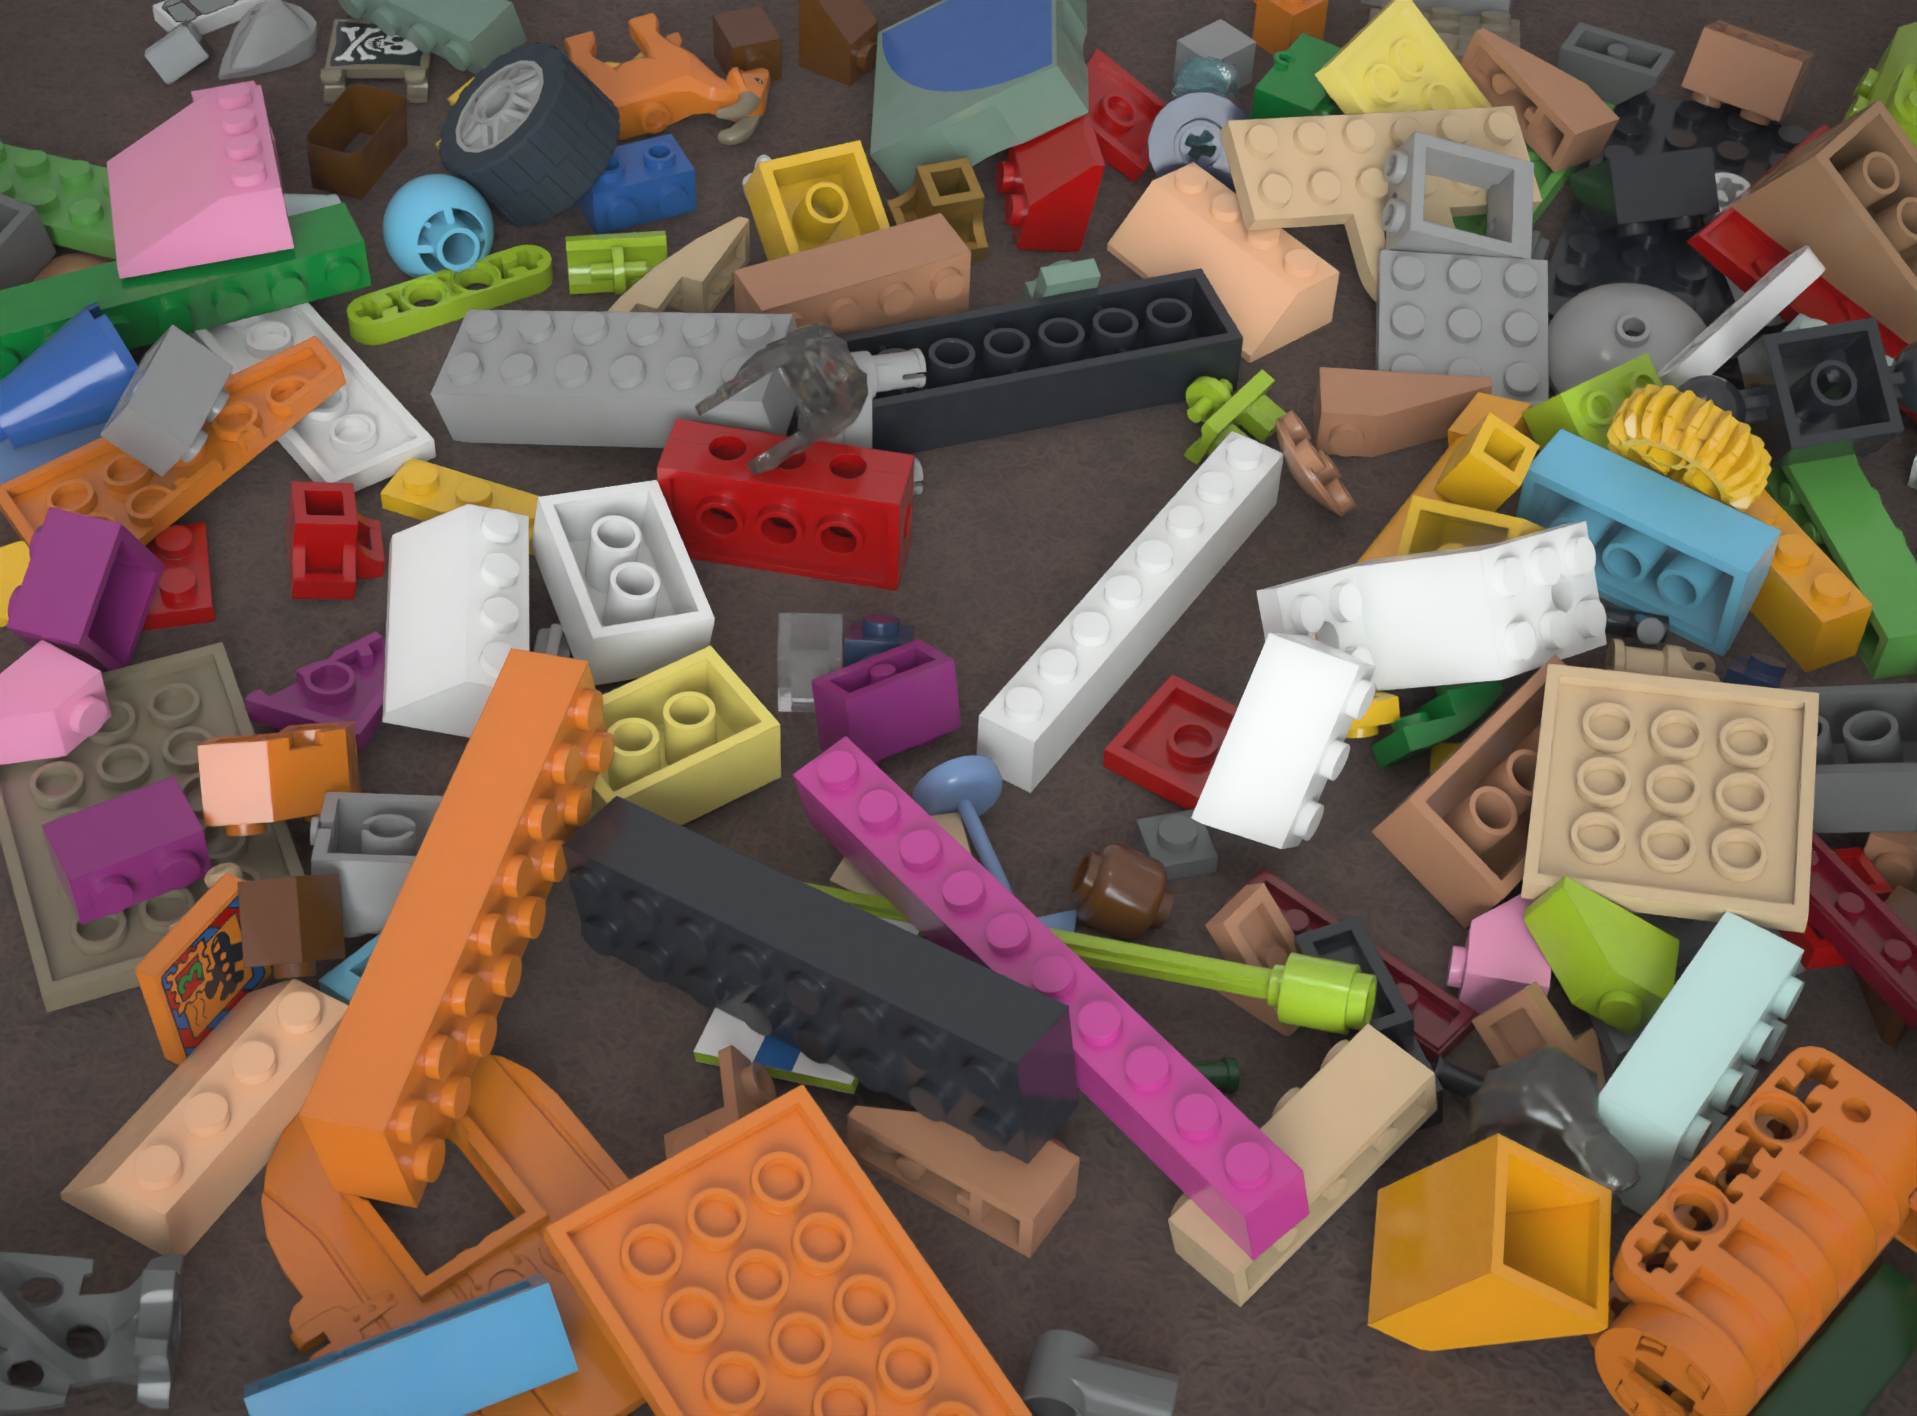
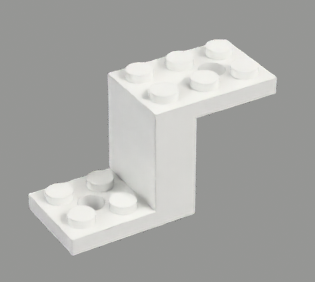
M1586 521L1566 523L1494 544L1370 559L1256 591L1265 642L1269 633L1306 635L1315 639V633H1317L1320 642L1376 666L1370 682L1376 684V691L1503 680L1541 667L1555 654L1562 660L1607 644L1605 635L1606 613L1599 600L1594 570L1596 553L1592 542L1589 540Z

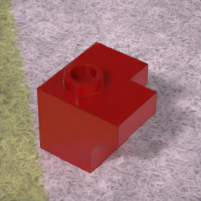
M291 481L286 527L291 598L354 600L356 579L383 577L385 558L380 520L366 518L357 512L353 483Z

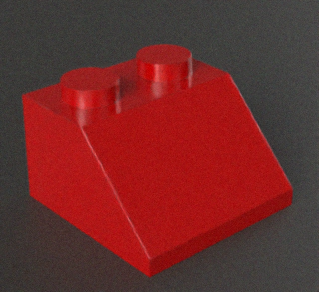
M1089 112L1023 144L1010 147L1006 161L998 163L995 177L996 191L998 194H1003L1005 201V224L1012 227L1018 249L1053 252L1081 251L1105 168Z

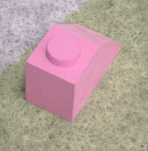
M44 640L38 642L0 674V765L66 756L87 737L98 732L102 725L112 717L101 671Z
M1521 894L1471 920L1465 947L1452 946L1446 986L1459 988L1457 999L1479 1014L1537 981L1546 997L1548 995L1551 967L1523 920L1525 909L1535 900L1521 898Z

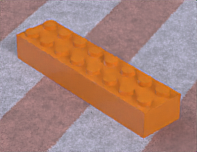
M512 648L508 653L299 1113V1118L334 1190L337 1192L417 1208L427 1183L435 1182L441 1173L445 1160V1140L454 1119H461L468 1108L472 1091L471 1078L480 1057H487L494 1046L497 1034L496 1018L505 997H512L519 986L522 973L521 959L529 940L536 939L542 931L546 916L545 901L553 882H560L566 873L567 865L562 844L574 834L577 826L582 827L587 822L592 806V789L599 773H606L613 759L614 737L611 733H607L602 714L603 696L595 688L588 661Z

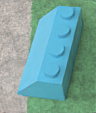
M1560 429L1532 461L1524 477L1516 517L1523 518L1546 529L1566 523L1586 521L1589 540L1592 542L1596 553L1594 570L1599 597L1621 608L1668 616L1669 631L1722 657L1730 649L1768 576L1781 534V530L1564 429Z

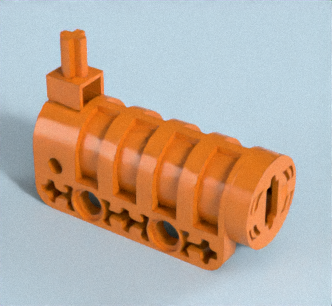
M1814 1046L1800 1047L1791 1052L1629 1231L1613 1263L1614 1279L1609 1283L1608 1329L1598 1333L1587 1334L1591 1345L1595 1348L1596 1366L1603 1383L1626 1413L1630 1416H1747L1893 1237L1917 1253V1113L1899 1097L1836 1054L1824 1048ZM1811 1078L1818 1080L1821 1084L1811 1091L1804 1104L1795 1097L1801 1082L1806 1083ZM1737 1175L1735 1179L1729 1185H1727L1726 1178L1728 1176ZM1711 1220L1713 1224L1712 1229L1703 1232L1694 1231V1229L1699 1230ZM1649 1265H1664L1663 1268L1658 1267L1654 1269L1652 1273L1646 1271Z

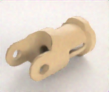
M1612 639L1607 648L1604 670L1721 682L1720 678L1714 674L1715 662L1713 658L1706 653L1687 651L1681 646L1665 644L1661 650L1625 646L1622 639ZM1702 662L1705 664V667L1702 670H1695L1694 665Z

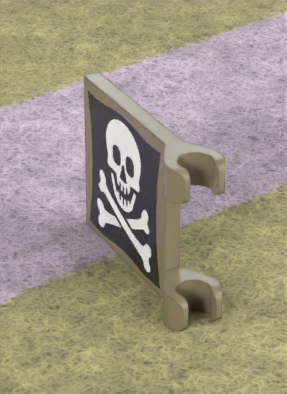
M334 19L325 69H321L320 73L321 83L324 84L323 102L324 104H333L346 89V78H404L407 83V103H427L433 53L420 51L412 42L398 35L389 36L377 25L365 19Z

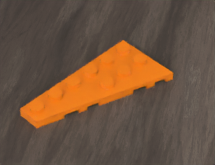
M313 336L227 378L223 389L230 393L229 398L218 415L210 423L205 420L201 429L208 433V438L189 464L180 459L162 477L105 438L100 437L1 484L0 510L21 541H25L28 547H30L31 538L35 530L43 525L49 507L121 523L146 546L156 535L172 525L345 385L346 380L342 367L316 336Z

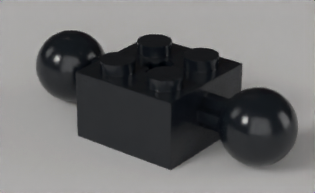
M1876 317L1766 334L1738 356L1745 389L1738 390L1728 380L1714 375L1693 377L1677 388L1683 393L1687 390H1692L1697 397L1706 401L1712 399L1715 406L1724 411H1732V417L1739 422L1746 424L1754 423L1757 436L1764 442L1763 448L1772 457L1769 464L1771 468L1876 451L1905 431L1898 403L1906 410L1917 414V341L1903 348L1896 355L1891 366H1888Z

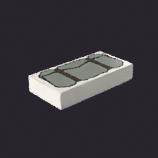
M165 0L152 5L155 21L167 32L187 19V21L191 20L199 32L204 35L240 21L247 11L266 0Z

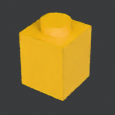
M1489 412L1454 448L1434 490L1457 505L1495 512L1521 486L1540 445Z

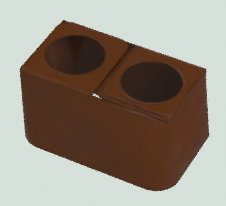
M354 85L346 88L306 134L305 139L312 188L362 200L408 144L406 95L366 85ZM359 132L373 135L361 150L354 153H343Z

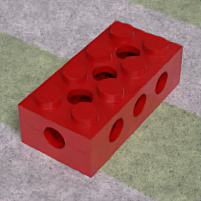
M675 419L657 466L658 484L690 559L898 591L912 544L915 455Z

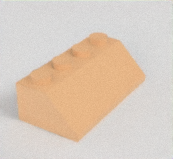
M1194 162L1153 180L1107 243V250L1143 279L1202 268L1243 336L1241 357L1249 363L1332 322L1339 271L1282 228L1246 231L1237 194Z
M295 978L247 993L60 1193L62 1200L161 1255L184 1254L185 1256L270 1160L282 1132L301 1110L348 1005Z

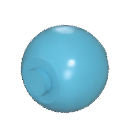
M429 174L412 179L393 195L384 214L383 237L392 260L404 273L413 279L434 274L447 268L457 271L459 274L461 270L470 267L469 269L475 268L476 264L471 265L476 259L478 262L489 255L494 240V221L487 202L472 185L454 176Z

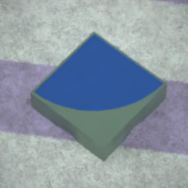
M942 0L878 32L870 156L900 196L912 186L915 180L916 166L967 157L971 166H974L995 153L1023 144L1089 112L1088 67L1083 56V45L1087 34V0Z

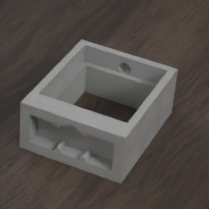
M1416 131L1397 150L1391 151L1384 167V180L1389 183L1388 202L1381 219L1382 230L1386 232L1385 250L1531 259L1533 162ZM1425 173L1488 189L1486 236L1423 221Z

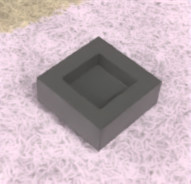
M1195 809L1136 819L1134 835L1142 854L1163 863L1167 872V881L1216 872L1218 855L1205 824L1191 819Z

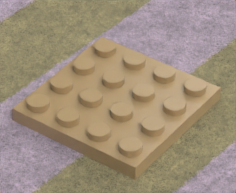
M1548 664L1521 898L1536 900L1562 877L1567 876L1630 912L1719 922L1725 912L1729 911L1761 928L1804 933L1809 912L1819 693Z

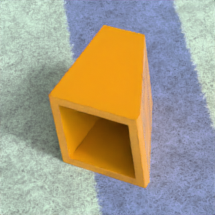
M1499 1133L1378 1190L1367 1325L1413 1347L1428 1351L1592 1334L1608 1329L1612 1190Z

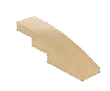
M739 216L695 239L655 266L626 291L607 312L712 313L733 285L734 270L745 268L750 261L749 219Z

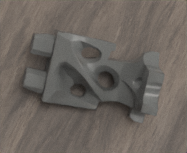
M0 1252V1415L30 1413L65 1407L72 1388L103 1382H120L138 1386V1403L153 1410H169L172 1389L176 1379L181 1340L184 1254H165L151 1259L139 1278L130 1287L122 1291L82 1295L85 1279L94 1273V1259ZM38 1278L56 1279L62 1286L61 1294L57 1298L40 1303H31L24 1300L21 1290L27 1282ZM93 1327L103 1337L105 1343L103 1351L98 1356L89 1358L73 1354L67 1346L68 1333L75 1328ZM31 1360L42 1366L44 1377L41 1384L29 1388L14 1385L8 1378L13 1364Z

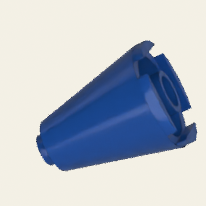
M97 302L81 309L0 381V443L9 439L15 449L107 423L138 366L106 314L102 315Z

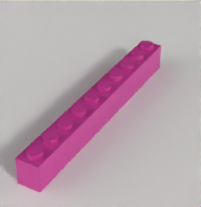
M847 736L793 774L809 822L930 942L1069 1006L1077 1087L1253 1261L1309 1215L1303 1170Z

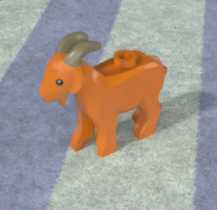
M654 13L630 19L628 22L629 35L645 57L622 62L615 68L595 58L597 55V42L592 31L565 38V49L569 54V60L618 109L620 115V134L617 140H626L647 133H658L667 126L691 115L711 113L716 115L717 118L735 122L732 127L720 131L717 137L721 144L734 145L747 141L752 136L766 111L771 84L770 74L767 69L757 68L750 71H742L738 67H733L728 72L726 80L722 79L707 65L702 63L695 54L682 48V39L678 32L663 37L660 34L658 18Z

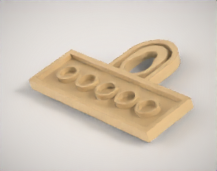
M1514 106L1232 120L1227 121L1220 130V135L1246 231L1344 224L1360 280L1367 293L1376 302L1377 260L1380 250L1386 249V239L1381 227V219L1388 202L1389 183L1384 180V167L1391 151L1397 150L1416 131L1530 161ZM1425 173L1423 221L1455 228L1452 217L1487 214L1488 189ZM1535 175L1533 210L1542 202Z

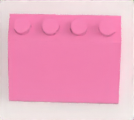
M230 84L220 88L217 92L205 94L107 161L116 260L120 279L294 248L261 85Z

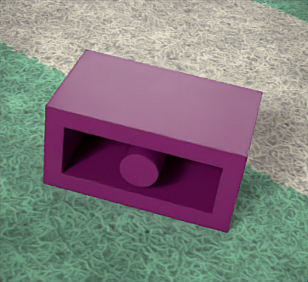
M920 639L811 680L820 749L826 751L847 736L878 766L889 756L912 747L928 746L934 743L939 736L962 727L954 659Z
M175 776L42 824L54 870L81 925L107 915L119 913L128 907L172 890L184 888L193 882L204 879L207 872L212 868L204 830Z

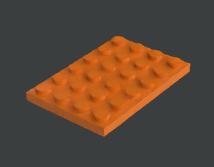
M803 1084L545 1227L544 1242L656 1416H1033Z

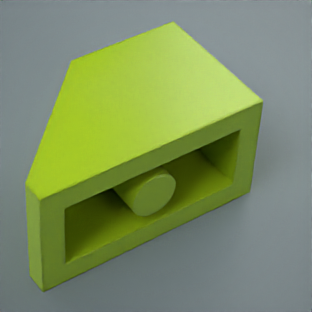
M1562 877L1525 909L1523 920L1570 1002L1606 1024L1630 1036L1652 1019L1673 989L1680 940L1569 877Z

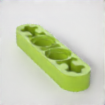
M536 245L516 246L487 255L478 262L476 259L471 265L476 264L475 268L469 269L470 267L461 270L459 274L457 271L447 268L434 274H428L362 295L354 299L348 305L346 311L350 335L356 342L364 345L385 344L462 319L468 310H489L539 294L547 290L553 282L551 255L546 249ZM471 284L489 285L488 288L481 290L465 289V287ZM422 300H434L436 302H439L433 306L427 307L413 306L415 303Z

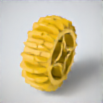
M1647 384L1645 388H1635L1630 397L1625 398L1611 420L1612 425L1606 434L1609 439L1607 447L1611 452L1742 513L1760 497L1768 483L1766 479L1772 471L1769 465L1772 457L1763 448L1764 442L1762 439L1750 434L1751 428L1748 424L1739 422L1732 417V411H1724L1715 406L1712 399L1708 401L1697 397L1692 390H1687L1684 393L1680 392L1673 385H1665L1661 388L1658 385Z

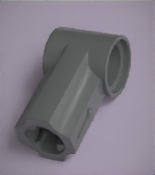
M1049 1330L1040 1334L1035 1342L1020 1398L1033 1416H1173L1181 1375L1102 1356L1099 1347L1083 1335L1066 1330Z

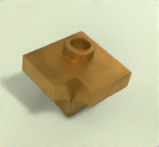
M968 157L916 166L915 180L909 190L901 196L887 201L886 216L890 227L941 213L970 249L971 262L987 259L989 246L983 227L985 197Z

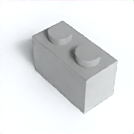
M172 324L144 355L100 436L162 477L180 459L189 464L208 438V433L201 429L205 420L210 423L218 415L229 398L230 393L224 390L223 386L234 366Z

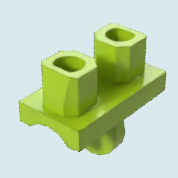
M665 231L565 236L570 295L615 292V295H623L655 266L667 259Z
M1262 369L1232 397L1230 393L1233 388L1228 380L1220 379L1218 381L1208 376L1196 379L1186 391V401L1189 406L1187 416L1192 422L1199 423L1203 421L1204 424L1201 428L1202 436L1186 450L1184 456L1189 461L1198 465L1207 455H1211L1231 431L1249 438L1238 428L1239 425L1244 427L1261 443H1264L1276 432L1275 420L1287 414L1266 396L1275 380Z

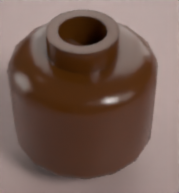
M1110 843L1104 845L1098 852L1089 850L1084 855L1072 879L1069 899L1076 902L1077 916L1082 923L1116 938L1134 941L1139 939L1150 926L1155 929H1160L1171 911L1174 893L1166 889L1167 872L1163 863L1122 844Z

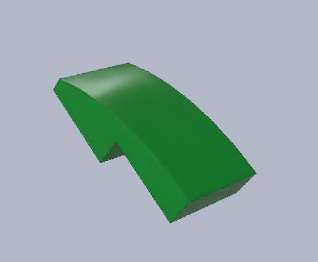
M1500 680L1475 685L1472 682L1437 686L1435 690L1438 697L1416 709V714L1403 717L1391 723L1394 733L1372 745L1379 769L1397 765L1416 757L1468 727L1481 717L1503 692Z

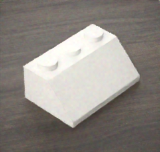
M1269 633L1191 819L1279 849L1297 847L1302 839L1305 841L1310 840L1323 816L1324 805L1318 803L1325 784L1328 779L1334 781L1339 776L1347 761L1350 745L1344 743L1353 719L1361 720L1373 700L1376 684L1370 682L1376 666L1306 635Z

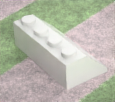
M466 504L392 535L389 545L382 722L470 738L510 649L529 651V516L501 509Z

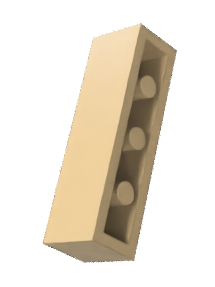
M1369 1024L1350 1041L1345 1039L1338 1042L1324 1058L1320 1071L1301 1089L1295 1087L1284 1094L1275 1106L1272 1118L1260 1129L1303 1170L1309 1215L1253 1261L1183 1193L1176 1202L1171 1217L1168 1219L1175 1252L1229 1299L1241 1307L1437 1110L1435 1073Z

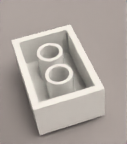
M657 480L538 497L531 547L563 627L574 659L588 661L594 685L641 678L710 645L715 617Z

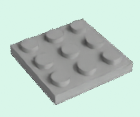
M1380 250L1377 260L1375 370L1492 378L1493 383L1491 395L1521 402L1548 400V260Z

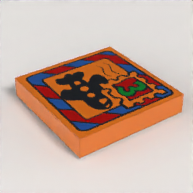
M228 873L220 877L134 969L164 1057L177 1065H180L247 993L257 990L272 973L271 965L244 968L237 882L245 880Z

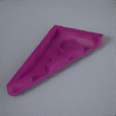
M375 631L334 651L333 655L328 659L312 662L296 670L297 682L270 696L260 688L251 692L245 699V708L249 719L281 730L288 725L355 721L357 753L360 754L383 723L386 638L383 639Z

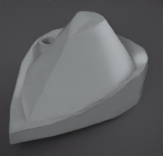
M266 0L247 11L234 29L229 46L222 59L218 75L219 80L266 73L287 68L309 59L316 53L318 46L317 22L310 13L300 6L282 0Z

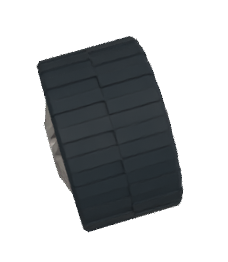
M541 42L529 43L527 46L522 45L511 49L510 52L494 59L490 65L482 69L470 84L462 90L459 98L448 112L446 122L442 127L439 155L442 156L441 162L443 166L454 177L460 178L472 185L483 196L489 208L505 223L516 227H522L523 225L529 227L557 217L558 214L576 204L577 200L594 186L595 181L603 174L611 156L615 152L617 137L620 134V115L614 103L554 45L549 43L542 44Z

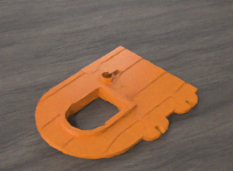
M489 1054L485 1058L480 1057L471 1078L472 1091L468 1108L461 1119H454L446 1139L459 1148L515 1219L484 1237L477 1246L465 1249L456 1255L454 1259L427 1276L365 1197L334 1190L299 1118L300 1111L282 1132L267 1164L261 1204L269 1245L285 1276L302 1298L293 1307L289 1319L292 1329L290 1339L301 1354L308 1352L327 1340L329 1344L312 1354L309 1360L541 1273L549 1282L579 1371L464 1416H627L647 1402L543 1240L545 1227L628 1182L630 1179L617 1166L560 1096L536 1074L501 1056Z

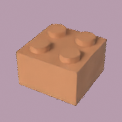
M1718 20L1703 28L1681 87L1693 91L1691 99L1715 108H1720L1722 103L1742 108L1740 117L1768 126L1770 120L1779 122L1793 110L1815 54Z

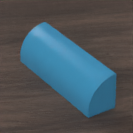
M541 1273L243 1385L244 1400L250 1416H464L579 1370L549 1282Z

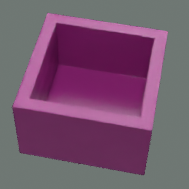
M49 507L43 525L35 530L31 538L29 547L30 562L22 584L17 586L11 594L8 603L9 621L6 627L31 647L44 640L100 670L101 673L130 666L165 565L121 523Z

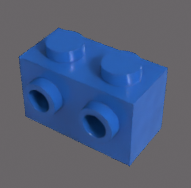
M672 134L617 146L603 174L598 177L594 186L577 200L576 204L595 235L624 230L632 226L668 217H675L696 210L695 169Z

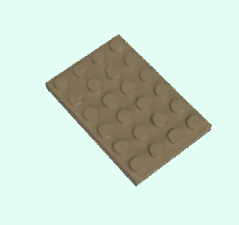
M223 642L101 673L112 717L102 725L98 732L87 737L66 756L0 765V842L47 1013L139 987L140 984L134 970L136 965L169 932V925L179 921L209 888L206 886L204 879H201L184 888L172 890L128 907L119 913L107 915L81 925L54 870L42 824L175 776L204 830L212 868L227 862L235 863L240 866L243 879L249 881L304 875L285 820L267 822V832L248 836H226L225 826H204L197 745L212 737L255 735Z

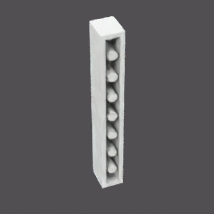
M1231 431L982 711L978 722L977 755L991 758L997 765L1003 780L1030 793L1277 504L1284 453Z

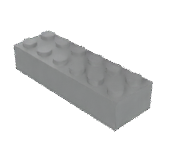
M468 310L432 389L431 396L452 439L455 441L466 443L665 448L675 419L786 436L810 367V362L793 314Z

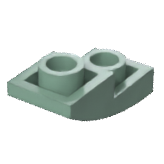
M1091 258L1075 262L1061 260L1050 266L1041 267L1038 278L1034 281L1025 282L1021 301L1098 287L1101 275L1095 259Z

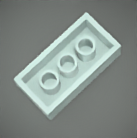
M1726 911L1600 1092L1575 1172L1612 1190V1199L1644 1216L1692 1163L1690 1161L1695 1159L1699 1151H1702L1726 1125L1728 1117L1721 1114V1112L1724 1113L1730 1104L1737 1108L1742 1105L1758 1075V1070L1751 1066H1755L1760 1058L1769 1062L1777 1051L1788 1028V1025L1780 1022L1778 1018L1780 1017L1785 1020L1788 1017L1804 986L1803 981L1794 977L1804 949Z

